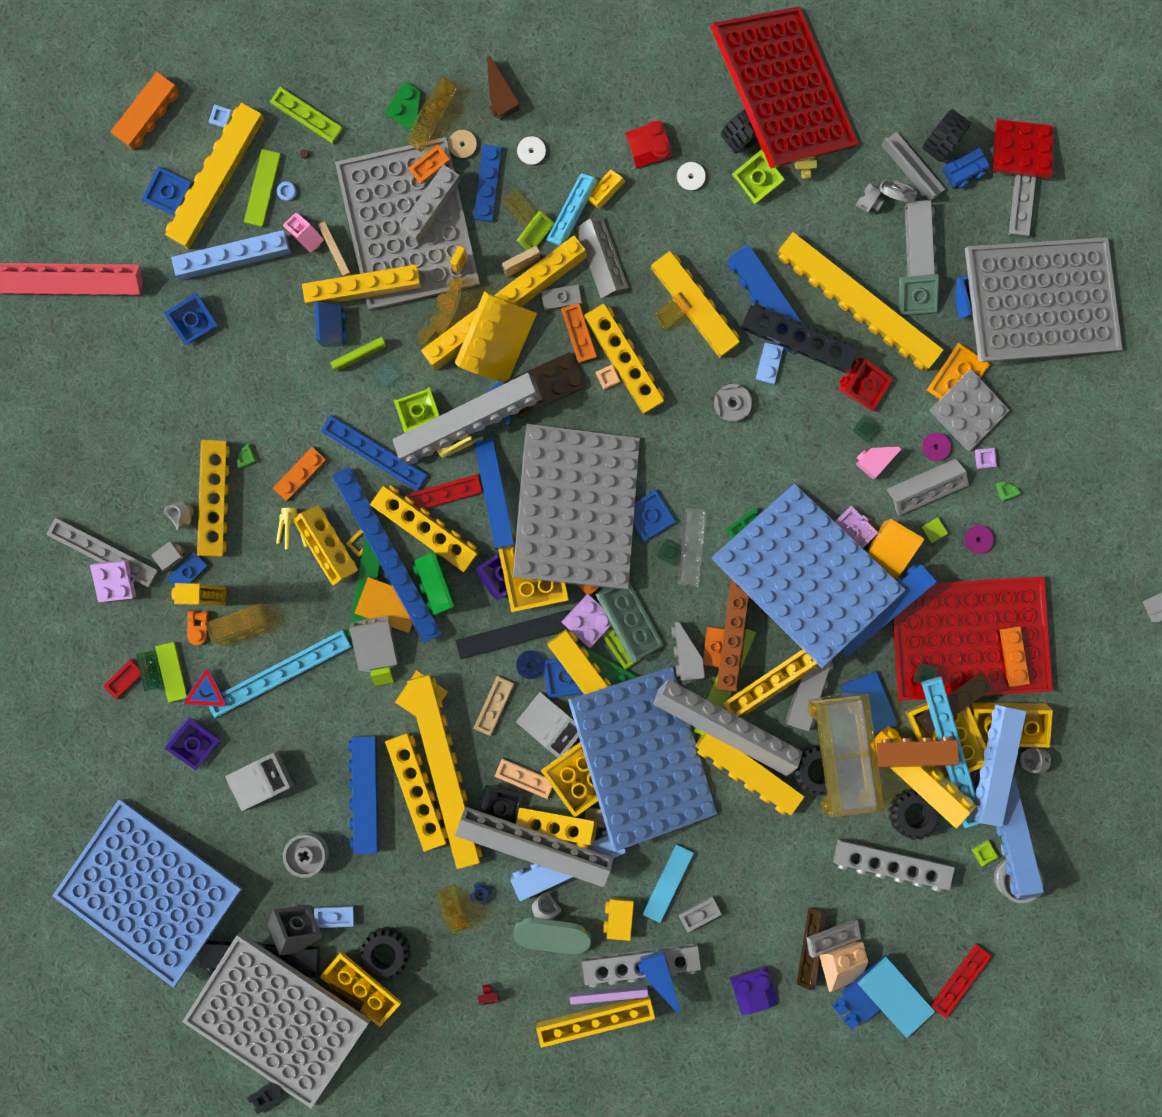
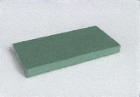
M630 582L627 590L608 588L596 594L632 663L664 646Z

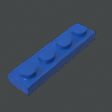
M483 144L474 220L493 222L502 146Z

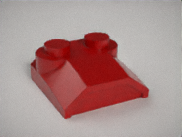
M651 121L645 126L625 132L636 169L672 158L670 144L662 121Z

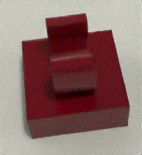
M482 985L484 995L478 996L479 1004L484 1006L499 1003V994L497 992L492 993L491 985Z

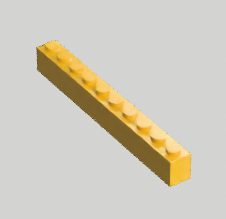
M794 232L778 250L777 254L781 262L792 265L795 273L800 276H806L809 279L808 282L813 287H820L827 298L831 300L834 298L839 302L838 306L841 309L852 312L855 320L860 323H866L869 326L868 329L873 334H880L887 345L891 347L894 345L899 349L898 353L904 358L909 357L913 360V365L918 369H929L942 353L943 349Z
M572 236L496 293L495 296L522 307L586 259L585 248L575 236ZM477 308L421 350L436 371L459 354Z
M431 674L409 679L407 684L456 868L460 869L480 863V857H483L480 845L477 846L474 842L455 836L464 808L466 807L465 801H468L465 789H461L460 783L463 782L461 772L456 770L455 764L458 763L456 753L451 751L450 745H453L451 734H447L445 729L448 723L446 716L441 714L440 708L443 707L441 697L436 695L435 689H438L436 678H432Z

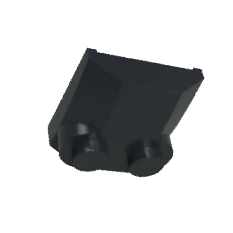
M486 785L482 791L477 811L516 824L524 794L498 788L494 785Z

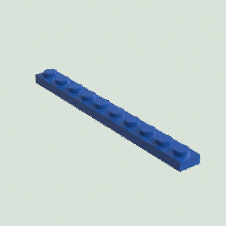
M350 467L333 474L332 478L421 640L425 644L440 636L442 633Z

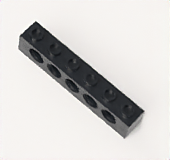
M750 305L740 330L847 374L850 371L858 349L854 348L855 345L846 341L844 343L839 342L833 335L826 334L825 336L818 333L819 330L809 326L806 328L801 326V323L797 320L790 319L789 321L784 319L782 314L765 311L766 308L761 305ZM762 318L768 320L769 326H761L759 320ZM784 326L787 331L786 334L778 333L777 327ZM795 334H802L804 341L798 342L795 339ZM813 341H819L822 344V349H815ZM832 348L839 350V357H834L831 354Z

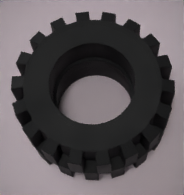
M745 109L731 119L720 134L734 154L741 153L758 142Z
M954 109L949 110L925 141L922 149L940 163L945 161L966 134L971 122Z
M813 745V747H806L802 751L799 766L794 770L793 776L796 778L797 784L806 792L817 796L821 794L828 795V792H834L835 788L841 785L839 782L844 778L842 772H844L843 762L831 749ZM816 759L826 761L829 766L827 777L819 782L811 780L808 776V767Z
M909 789V791L903 790L901 791L902 794L895 795L896 799L890 802L892 806L888 809V812H890L888 817L892 822V827L898 833L912 840H922L925 836L930 837L932 831L936 832L937 829L935 827L940 825L941 821L938 819L941 817V814L914 789ZM914 803L921 804L924 808L923 820L917 825H909L905 820L906 809Z
M388 927L376 929L368 935L360 948L359 959H361V967L364 966V971L366 973L369 972L372 978L376 976L381 981L383 978H386V980H390L391 977L395 978L399 973H402L408 963L410 944H407L408 940L402 936L403 933L396 932L395 928L391 930ZM388 944L392 946L396 953L395 960L389 964L379 962L374 955V949L377 945Z

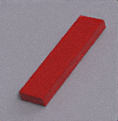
M476 474L409 493L405 496L411 498L418 509L421 507L427 509L483 493L479 475Z
M975 943L930 1006L947 1018L991 959L992 955Z

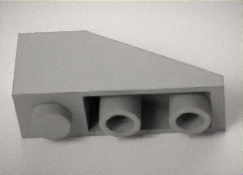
M679 622L674 623L675 627H671L672 638H676L677 646H673L674 657H678L679 665H675L676 676H680V680L704 678L702 657Z

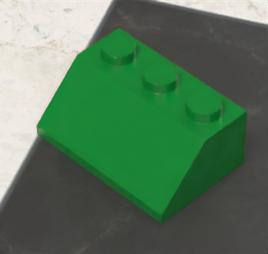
M432 552L414 560L416 565H413L416 576L421 578L422 583L419 585L422 593L428 597L429 601L426 602L429 612L437 615L456 608L457 606L438 553Z

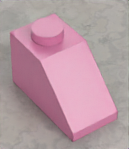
M295 213L283 224L286 230L310 253L316 250L321 242L324 241L319 233L298 213Z
M882 447L871 448L868 451L863 450L857 456L859 461L856 465L874 479L897 455L901 448Z

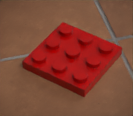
M996 119L994 127L993 172L1050 178L1052 175L1053 126Z

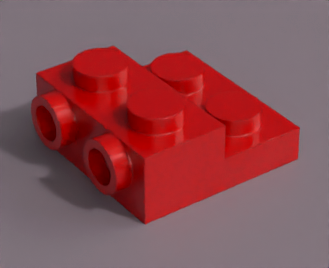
M866 358L854 359L848 375L843 376L839 381V391L851 400L857 401L869 411H874L893 379Z

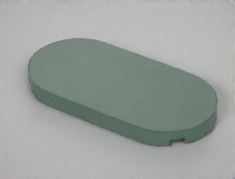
M526 918L523 919V922L516 923L513 937L519 945L534 950L580 954L585 952L591 944V934L589 931L587 932L585 927L576 923Z

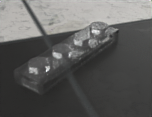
M685 508L679 585L699 586L706 510Z

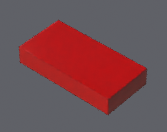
M130 659L103 687L117 700L145 672L133 659Z

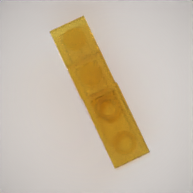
M441 76L413 122L405 142L420 152L424 150L439 119L443 117L458 88L457 85Z
M461 276L458 278L453 277L447 285L450 287L446 293L441 292L435 301L438 302L436 307L441 312H435L429 319L432 322L429 327L426 328L424 326L417 334L420 337L417 341L422 346L435 331L441 336L450 324L461 297L463 282Z

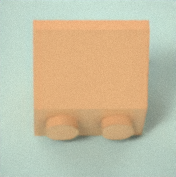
M852 942L819 955L829 992L851 984L865 972L868 964L863 942Z

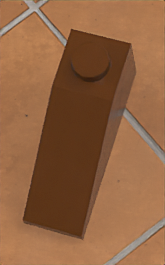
M488 56L487 66L491 104L489 109L494 117L498 116L501 121L520 110L517 99L492 57Z

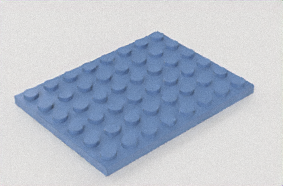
M795 483L712 556V560L822 669L905 592V589Z
M673 666L568 699L613 851L622 850L717 814L700 755L695 747L696 742L690 724L653 705L658 689L668 679L677 683Z
M119 799L59 885L53 897L174 988L178 985L243 888L131 805Z

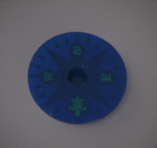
M525 651L518 657L516 668L523 678L535 679L543 673L545 662L538 652Z

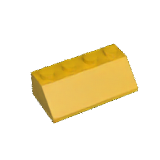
M973 702L969 705L985 746H987L989 739L988 732L991 729L992 713L995 705H1001L1026 711L1019 747H1050L1053 710L1046 703Z
M342 951L320 976L329 985L332 983L364 1001L365 1003L360 1011L379 1027L402 1003Z

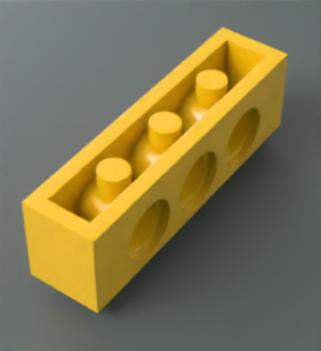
M319 505L300 513L293 520L333 586L351 577L358 571L354 560L349 556L345 545L338 538L335 529L331 526Z
M519 808L517 825L536 831L533 827L534 822L540 820L541 828L537 832L566 842H575L577 846L586 849L588 845L594 846L597 822ZM558 823L560 826V831L557 834H554L552 832V827L554 824ZM577 827L579 834L573 838L571 836V829Z

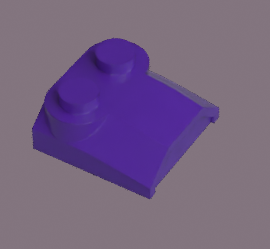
M498 553L476 568L480 580L497 601L508 594L500 554Z
M188 717L170 737L164 749L196 771L214 746L220 742V739L200 725L196 719Z
M767 966L730 977L741 1015L759 1012L778 1004Z

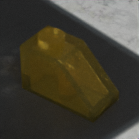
M454 884L437 891L436 894L442 917L450 933L454 934L470 927Z

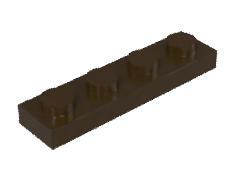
M978 673L947 695L953 716L993 689L982 673ZM928 708L916 717L927 734L935 730Z
M808 908L796 984L808 990H815L820 956L813 958L809 955L806 937L824 931L827 912L816 908Z

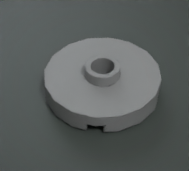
M889 179L882 180L879 190L885 195L904 202L915 201L917 191H914L911 186L899 181L888 183Z
M728 384L717 392L714 399V408L721 419L727 422H738L749 414L752 408V398L749 391L741 385ZM731 400H734L736 402V406H730L729 402Z

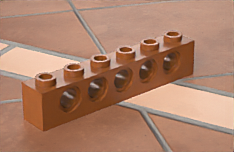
M732 579L716 689L738 693L750 597Z

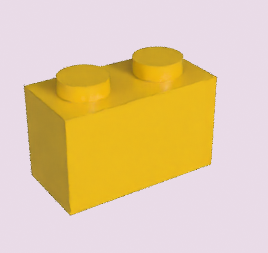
M610 897V902L606 901L605 913H608V921H604L603 933H607V939L630 941L633 899Z

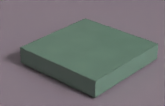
M938 274L899 277V315L938 312Z

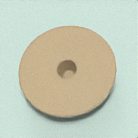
M467 130L454 132L448 141L450 152L458 158L471 156L477 146L475 136Z

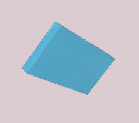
M886 957L857 983L906 1038L935 1012Z

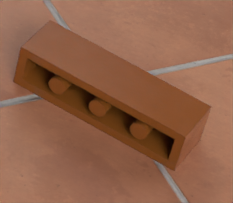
M941 737V741H933V738H921V742H913V738H903L901 742H893V739H881V743H877L878 767L959 766L958 741L954 740L953 737Z

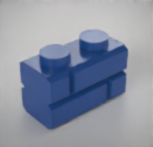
M977 147L946 164L942 171L953 189L957 186L961 189L970 183V179L975 177L977 180L986 175L985 171L990 166L980 147Z

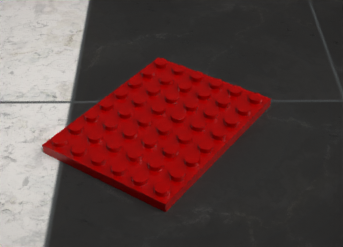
M800 6L714 22L710 26L770 169L854 148L859 144Z
M1044 576L935 583L892 619L898 701L926 699L921 682L936 677L942 678L946 694L948 695L978 673H982L993 688L983 696L1053 691ZM1020 626L1030 684L1009 687L999 629Z

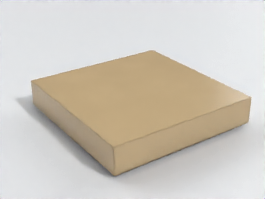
M537 246L503 262L502 265L506 277L539 262L540 252Z

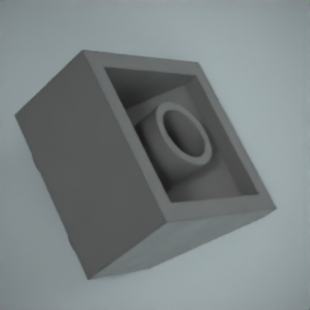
M309 905L274 909L267 923L279 956L298 953L322 937Z

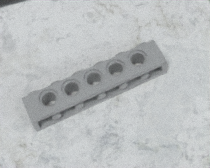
M840 839L837 841L833 862L838 865L837 868L849 870L850 867L856 869V872L865 875L868 872L875 873L876 877L886 879L887 876L894 877L896 882L905 883L907 880L913 882L914 886L924 888L925 885L932 886V890L943 892V889L950 890L955 868L949 864ZM854 853H859L860 855L857 862H851V856ZM877 857L878 864L871 867L870 860ZM891 862L897 863V868L894 871H889V864ZM915 866L916 872L913 875H908L909 867ZM934 870V877L928 880L927 873Z
M697 943L582 958L585 985L598 987L601 983L606 982L609 985L619 984L621 980H628V982L639 981V978L646 977L645 974L641 975L640 970L636 968L637 963L641 962L640 957L663 950L670 977L677 976V973L685 972L687 975L695 974L697 970H701ZM677 957L685 958L684 963L681 965L675 964L674 961ZM620 964L628 967L623 973L617 971V967ZM600 967H606L608 972L605 975H600L597 970Z

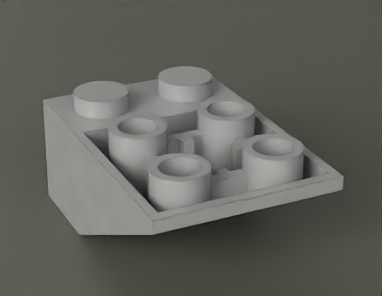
M541 692L538 693L516 721L517 724L556 757H560L567 752L579 737L574 719Z
M278 751L225 776L241 811L294 786Z

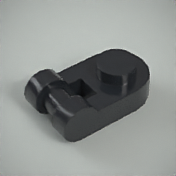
M270 1082L249 1095L247 1100L249 1103L252 1102L255 1107L254 1111L258 1115L280 1100L283 1089L277 1084ZM261 1096L265 1100V1102L263 1103L259 1099V1097Z

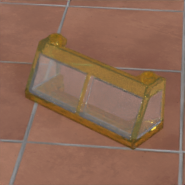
M844 692L809 699L808 713L817 720L827 789V796L821 802L824 814L837 817L883 811L884 803L869 695Z

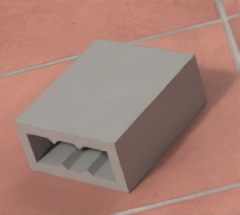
M389 615L351 622L350 633L359 671L370 672L376 668H392L397 665L398 655Z

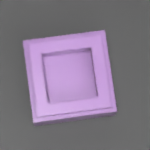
M995 448L975 450L977 469L997 467Z

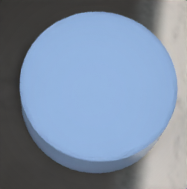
M282 182L277 188V194L281 200L289 202L296 197L297 190L292 183Z

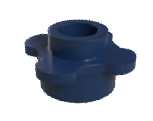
M478 882L474 885L475 889L470 894V899L479 902L481 905H486L488 896L492 894V889L484 887Z

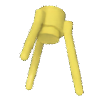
M469 436L454 445L451 443L449 447L441 448L437 452L444 459L454 452L473 445L474 441L483 440V437L471 440L472 437Z
M297 508L281 509L282 514H280L276 543H280L283 525H285L286 550L289 548V525L295 524L293 520L299 515ZM301 535L304 547H307L308 545Z

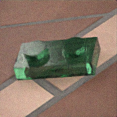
M156 650L136 654L144 692L164 688Z

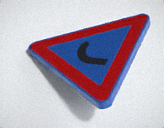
M206 668L183 701L185 705L226 706V702L210 669Z

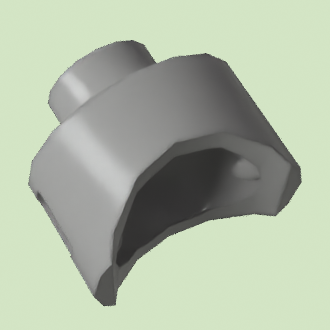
M869 183L864 190L865 196L861 197L856 203L857 207L867 213L871 208L878 211L885 201L879 197L881 191Z
M179 501L166 506L164 514L174 523L176 530L191 524L194 510L190 505L186 506L184 502Z
M1033 747L1021 754L1020 763L1024 770L1030 773L1041 774L1049 769L1051 758L1044 748Z
M549 892L542 893L532 904L535 918L553 920L561 912V908Z

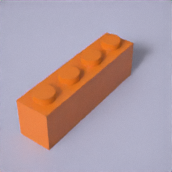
M156 72L110 132L132 150L140 147L146 133H150L154 129L156 120L165 115L166 107L169 103H173L177 99L179 90L172 82Z

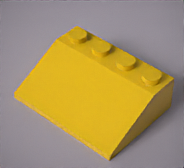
M484 291L455 364L462 369L501 382L509 380L537 313Z
M517 532L512 533L514 546L498 549L511 612L569 601L565 583L513 578Z
M927 703L905 711L917 742H921V738H933V741H938L936 731L934 730L927 734L916 718L929 708ZM968 706L953 716L970 773L983 767L986 746ZM933 766L940 770L943 776L950 781L946 766Z
M581 742L541 769L543 775L574 818L598 801Z

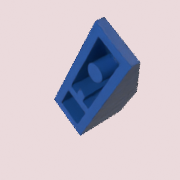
M663 950L641 956V963H638L641 975L645 974L647 981L676 1012H680Z

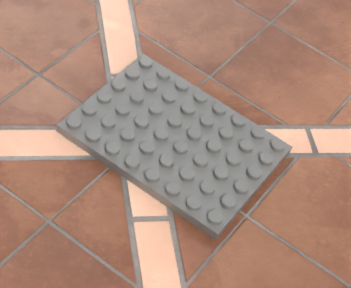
M446 137L335 162L360 274L410 265H417L419 269L422 288L367 297L368 310L480 285L458 186L418 243L404 235L400 230V225L437 174L435 173L420 185L408 168L439 145L451 161L446 166L454 171ZM458 245L465 248L467 260L459 274L452 271L450 265Z
M1108 237L980 245L965 248L979 363L1122 350Z
M532 424L526 425L513 578L628 589L640 438Z
M239 932L182 1022L272 1083L277 1084L281 1089L309 1108H312L369 1024L370 1019Z

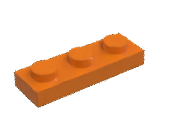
M576 303L561 308L578 364L597 358L580 304Z
M311 447L273 489L285 501H288L327 460L315 448Z
M1020 626L999 629L1009 687L1030 684Z

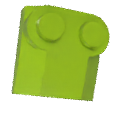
M762 149L732 174L754 204L758 203L774 189L780 187L785 181V178L777 168L770 169Z
M430 387L418 393L394 400L404 433L440 416Z

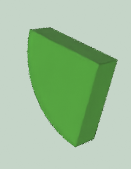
M250 444L245 445L238 455V469L257 462Z
M1006 482L995 483L1002 501L1021 494L1018 488Z

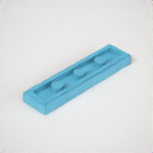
M580 174L546 239L549 243L560 246L567 241L598 182L595 177Z
M677 844L675 845L642 913L644 916L659 923L661 922L693 856L692 851Z

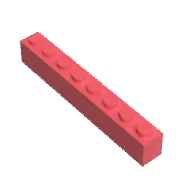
M0 263V294H128L134 296L140 295L143 287L140 265Z

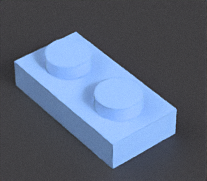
M764 343L755 380L775 384L783 347Z
M354 906L315 907L314 918L319 928L353 927L355 925Z

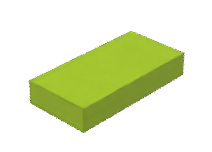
M538 211L516 241L526 250L538 246L555 223L542 211Z

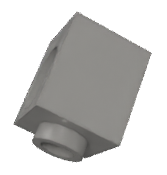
M170 541L151 556L162 571H168L185 558L182 554L185 551L179 543L175 544Z

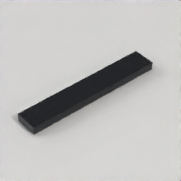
M567 610L455 640L460 659L554 634L565 629L568 630L562 623V620L568 615Z

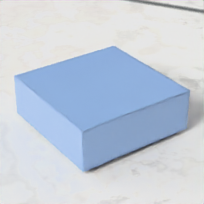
M214 104L209 124L224 128L227 123H230L233 110Z

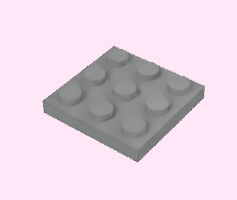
M968 370L929 411L967 451H970L1010 410L972 370Z

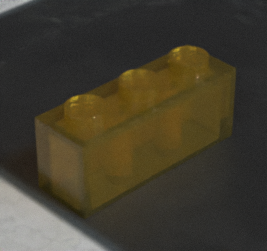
M259 603L206 622L205 625L212 645L218 644L219 647L230 644V640L233 638L241 640L249 637L248 633L255 631L258 634L266 631V627L270 625L263 603Z

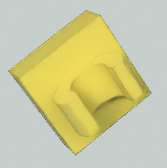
M807 159L795 163V168L801 169V177L803 179L811 178V168H817V160Z

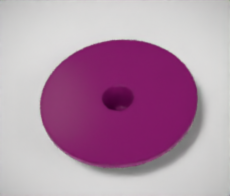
M941 433L929 434L922 443L924 455L932 461L945 459L951 449L948 438Z
M973 526L965 534V545L973 553H985L992 547L993 535L985 526Z

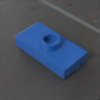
M193 552L167 580L174 587L175 583L191 584L209 565L200 556H197L196 552Z

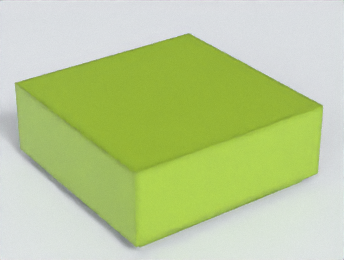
M938 517L920 527L930 544L948 534Z
M390 667L370 671L375 686L394 683Z
M989 840L971 849L981 867L998 858Z

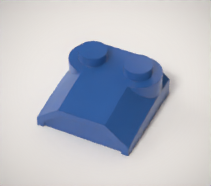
M197 292L164 312L185 346L218 326Z

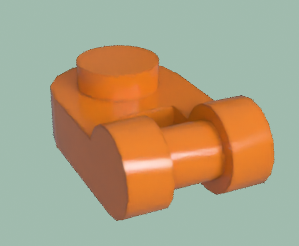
M189 610L187 613V638L193 645H201L205 643L208 637L209 611L197 613L195 610ZM195 620H201V626H195Z

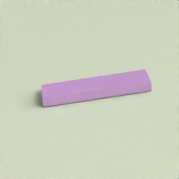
M647 986L570 993V1004L648 997Z

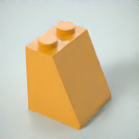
M889 519L883 522L878 530V534L874 537L866 552L897 580L924 541V538L896 521Z

